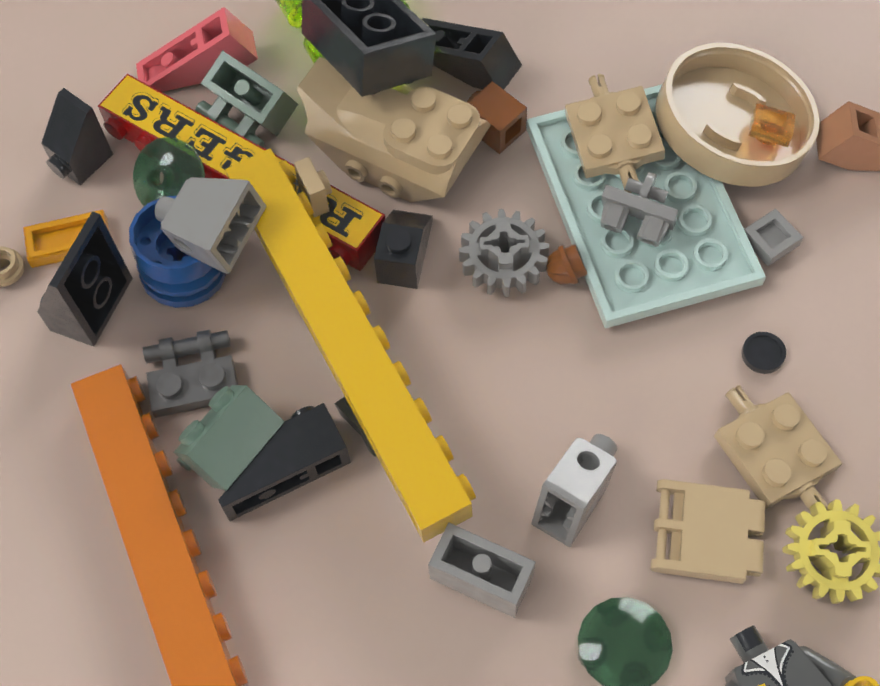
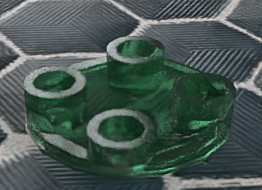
M630 597L610 598L595 605L583 619L577 637L578 659L581 665L602 686H651L668 669L673 652L671 632L663 617L647 603Z

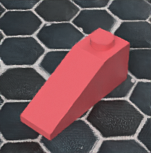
M223 7L136 63L138 80L160 92L201 84L222 50L245 66H248L258 59L253 31L228 9Z

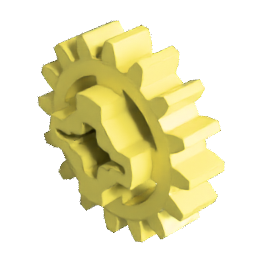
M835 499L828 504L827 510L820 501L810 506L811 514L803 510L795 516L800 526L792 525L785 531V534L792 538L794 543L782 547V552L794 556V562L786 566L787 572L799 570L802 575L796 584L799 588L808 584L814 586L812 598L816 600L823 598L829 592L832 604L843 602L845 594L853 602L863 598L862 590L869 593L878 588L876 581L872 577H880V548L878 545L880 531L873 532L870 528L876 519L873 515L861 519L858 517L859 505L853 504L843 511L841 501ZM824 522V527L820 528V537L808 540L813 528L817 524ZM833 544L835 550L849 555L839 559L837 553L830 552L829 549L824 548ZM811 562L821 571V574L816 571ZM858 563H864L860 573L853 580L849 581L848 577L852 576V567Z

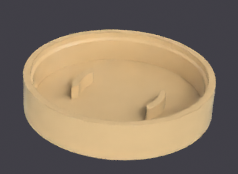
M732 43L700 45L678 57L672 64L659 90L655 106L657 123L664 139L683 161L710 178L737 186H765L787 178L798 168L815 143L819 132L820 119L818 108L804 82L790 68L774 57L754 48Z

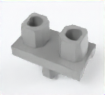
M648 172L644 182L629 178L626 183L625 190L639 194V196L609 185L605 186L602 193V204L604 207L600 223L602 228L622 233L628 215L639 218L643 222L637 239L658 247L668 229L673 231L677 221L678 209L649 200L651 198L665 203L668 191L654 187L657 174Z

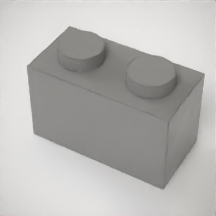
M448 523L428 567L430 579L515 618L533 578L536 562L454 524Z

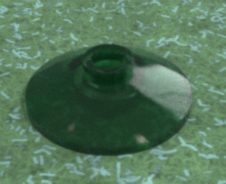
M170 137L159 138L147 144L139 153L133 170L134 189L143 206L163 196H177L185 181L191 177L205 178L202 161L194 148L183 140ZM161 172H162L163 175H164V180H163L162 184L160 183V173H161Z

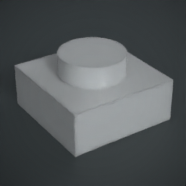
M777 209L769 212L744 229L754 252L767 266H770L800 246L803 236Z

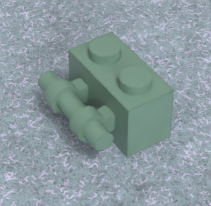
M222 50L201 82L202 85L218 97L213 105L204 100L199 102L195 111L264 148L265 142L255 135L258 126L261 125L278 136L298 106V103L283 90ZM232 107L245 114L239 124L228 117Z
M232 385L230 388L225 386L219 390L209 402V407L212 409L201 421L195 420L185 428L178 439L181 444L173 452L178 456L176 461L188 471L192 469L213 488L227 491L285 422L247 385Z

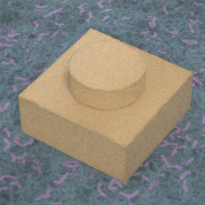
M310 157L294 162L298 186L301 192L303 191L307 196L314 211L313 216L317 217L329 212L326 195L331 194L332 189L324 170L316 171Z

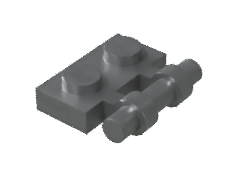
M209 329L197 332L195 337L176 341L170 337L160 339L159 344L143 347L146 364L158 361L163 362V369L147 372L151 411L155 418L209 407L210 400L219 390L225 386L230 388L232 385H238L232 356L216 358L215 353L216 349L231 346L228 330L211 333ZM201 353L202 361L179 366L178 357Z

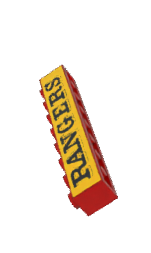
M126 74L98 105L105 122L103 126L110 135L118 140L125 138L134 143L143 154L148 157L157 156L164 160L173 171L181 175L187 173L197 178L228 179L225 169L266 150L129 74ZM275 155L276 158H277V160H278V162H281V161L285 160V159H283V158H281V157ZM287 161L296 180V183L292 184L296 194H298L301 190L298 186L294 164ZM330 185L332 193L326 195L329 212L317 217L311 215L310 218L315 226L322 224L332 242V247L328 248L333 259L340 256L346 266L350 265L361 271L376 251L382 223L386 219L385 214Z

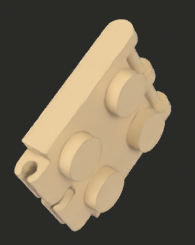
M668 479L657 481L656 491L661 493L659 518L654 520L653 530L658 532L656 558L651 560V571L739 584L745 582L746 575L759 577L763 574L764 541L749 539L748 535L762 536V533H764L765 501L750 499V490ZM670 495H673L672 519H668ZM667 534H671L670 549L668 552L669 559H665Z

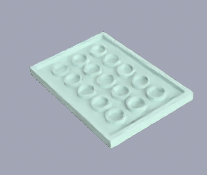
M662 84L646 88L644 91L665 148V158L644 164L635 170L640 182H644L648 172L657 174L654 187L668 191L665 203L651 198L649 200L678 209L677 221L673 231L668 229L658 247L637 239L643 222L639 218L628 215L622 233H616L601 227L600 222L604 207L602 204V193L605 186L609 185L623 191L624 187L619 174H603L585 178L566 118L565 109L527 119V132L571 244H576L578 248V253L587 271V275L584 277L605 329L761 286L766 279L765 273L723 183L692 168L672 150L664 139L657 123L655 108L656 99Z

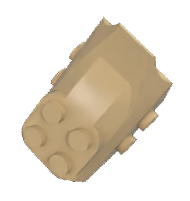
M319 57L297 88L307 115L305 134L351 179L358 182L365 181L378 187L384 194L390 197H400L409 202L445 197L491 126L488 121L480 118L478 110L471 104L428 86L412 89L407 85H400L362 97L323 57Z

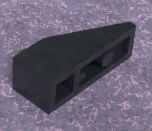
M428 18L421 19L436 33L433 66L473 88L483 90L493 81L502 89H505L522 66L503 32Z
M322 403L316 407L307 406L297 410L291 416V419L286 420L228 490L222 494L218 501L229 521L351 463L347 446L325 404Z

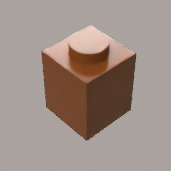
M493 81L482 91L474 92L467 100V103L478 110L480 118L491 124L482 141L498 154L502 153L526 131L527 107Z

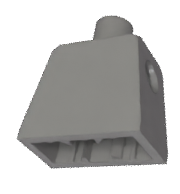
M191 177L185 181L175 199L163 196L157 201L155 217L161 222V230L181 252L229 274L263 214L266 204L247 180Z
M596 434L590 442L583 438H576L542 485L531 522L533 526L566 546L571 547L604 494L617 463L614 457L617 445L612 439L603 434Z

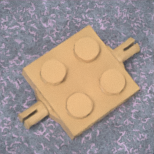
M599 73L598 82L595 75L591 76L588 80L594 97L566 104V118L585 178L603 174H619L624 191L631 193V191L625 190L628 179L631 178L639 181L635 170L644 164L663 160L665 158V148L643 86L618 92H609L604 75Z
M741 385L730 389L725 394V397L729 399L737 410L739 417L719 428L714 438L758 500L765 501V509L782 500L800 497L809 511L810 506L820 501L827 510L828 504L815 486L820 479L836 471L842 465V462L791 394L787 392L768 403L754 405Z

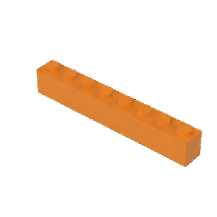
M120 364L71 383L171 685L242 686L248 683L247 675L239 656L231 658L225 641L232 639L223 612L215 614L210 598L217 596L208 571H199L195 557L202 554L201 548L193 529L187 531L184 529L180 517L186 515L187 510L179 490H170L166 477L173 475V471L164 450L156 451L152 439L159 437V433L150 412L143 415L139 402L146 400L138 377L129 378Z

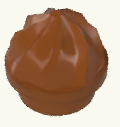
M576 244L566 248L564 245L558 246V249L548 256L547 275L560 285L580 283L579 278L587 275Z

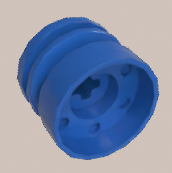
M166 196V197H170V198H174V199H175L177 196ZM159 199L152 201L136 213L129 227V243L136 261L140 281L146 293L158 303L175 308L192 307L209 300L221 288L226 273L181 252L161 230V222L155 217V206Z

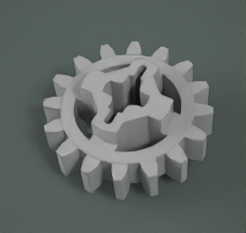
M499 209L498 218L494 219L487 212L483 213L482 224L471 221L469 223V233H462L459 261L463 262L464 276L473 275V286L475 288L483 283L487 284V294L492 295L496 288H502L504 296L509 297L510 288L516 287L518 291L525 293L526 281L528 280L530 283L537 285L540 272H546L549 243L544 242V229L534 231L535 219L533 218L525 222L520 221V211H516L512 218L506 217L504 209Z

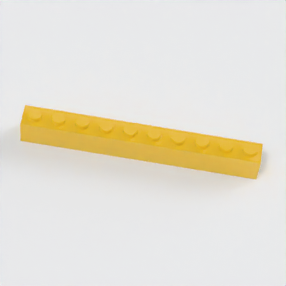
M270 148L225 169L228 179L249 181L266 204V208L254 230L422 541L426 542L443 533L448 523L458 525L473 517L471 501L476 499V495L470 482L464 474L456 476L449 462L454 457L446 440L442 435L436 438L433 436L427 425L432 422V418L425 403L420 397L413 400L406 387L411 385V381L400 361L392 363L386 353L391 347L380 325L372 328L366 316L371 314L364 296L360 290L353 293L347 284V281L351 280L350 273L340 256L333 259L328 248L332 247V242L322 224L316 226L313 224L310 216L314 214V211L305 193L302 191L296 194L292 184L296 183V180L287 161L278 162Z

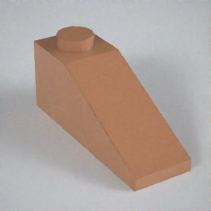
M848 101L820 122L816 138L819 160L847 170L880 171L879 112Z

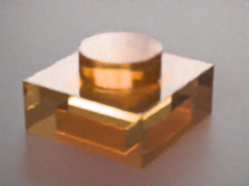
M756 103L751 116L748 136L754 137L766 145L778 144L788 147L794 134L795 114Z

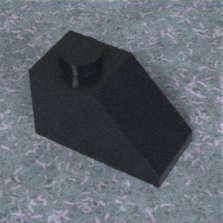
M63 88L59 91L41 144L49 157L46 163L50 169L60 178L64 179L68 176L79 185H82L114 154L93 108L67 89Z
M392 210L382 223L374 255L377 283L418 289L433 215Z

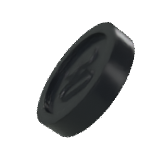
M756 332L745 340L741 354L744 363L751 370L757 373L768 374L777 371L782 366L786 358V348L782 340L776 335L769 332Z

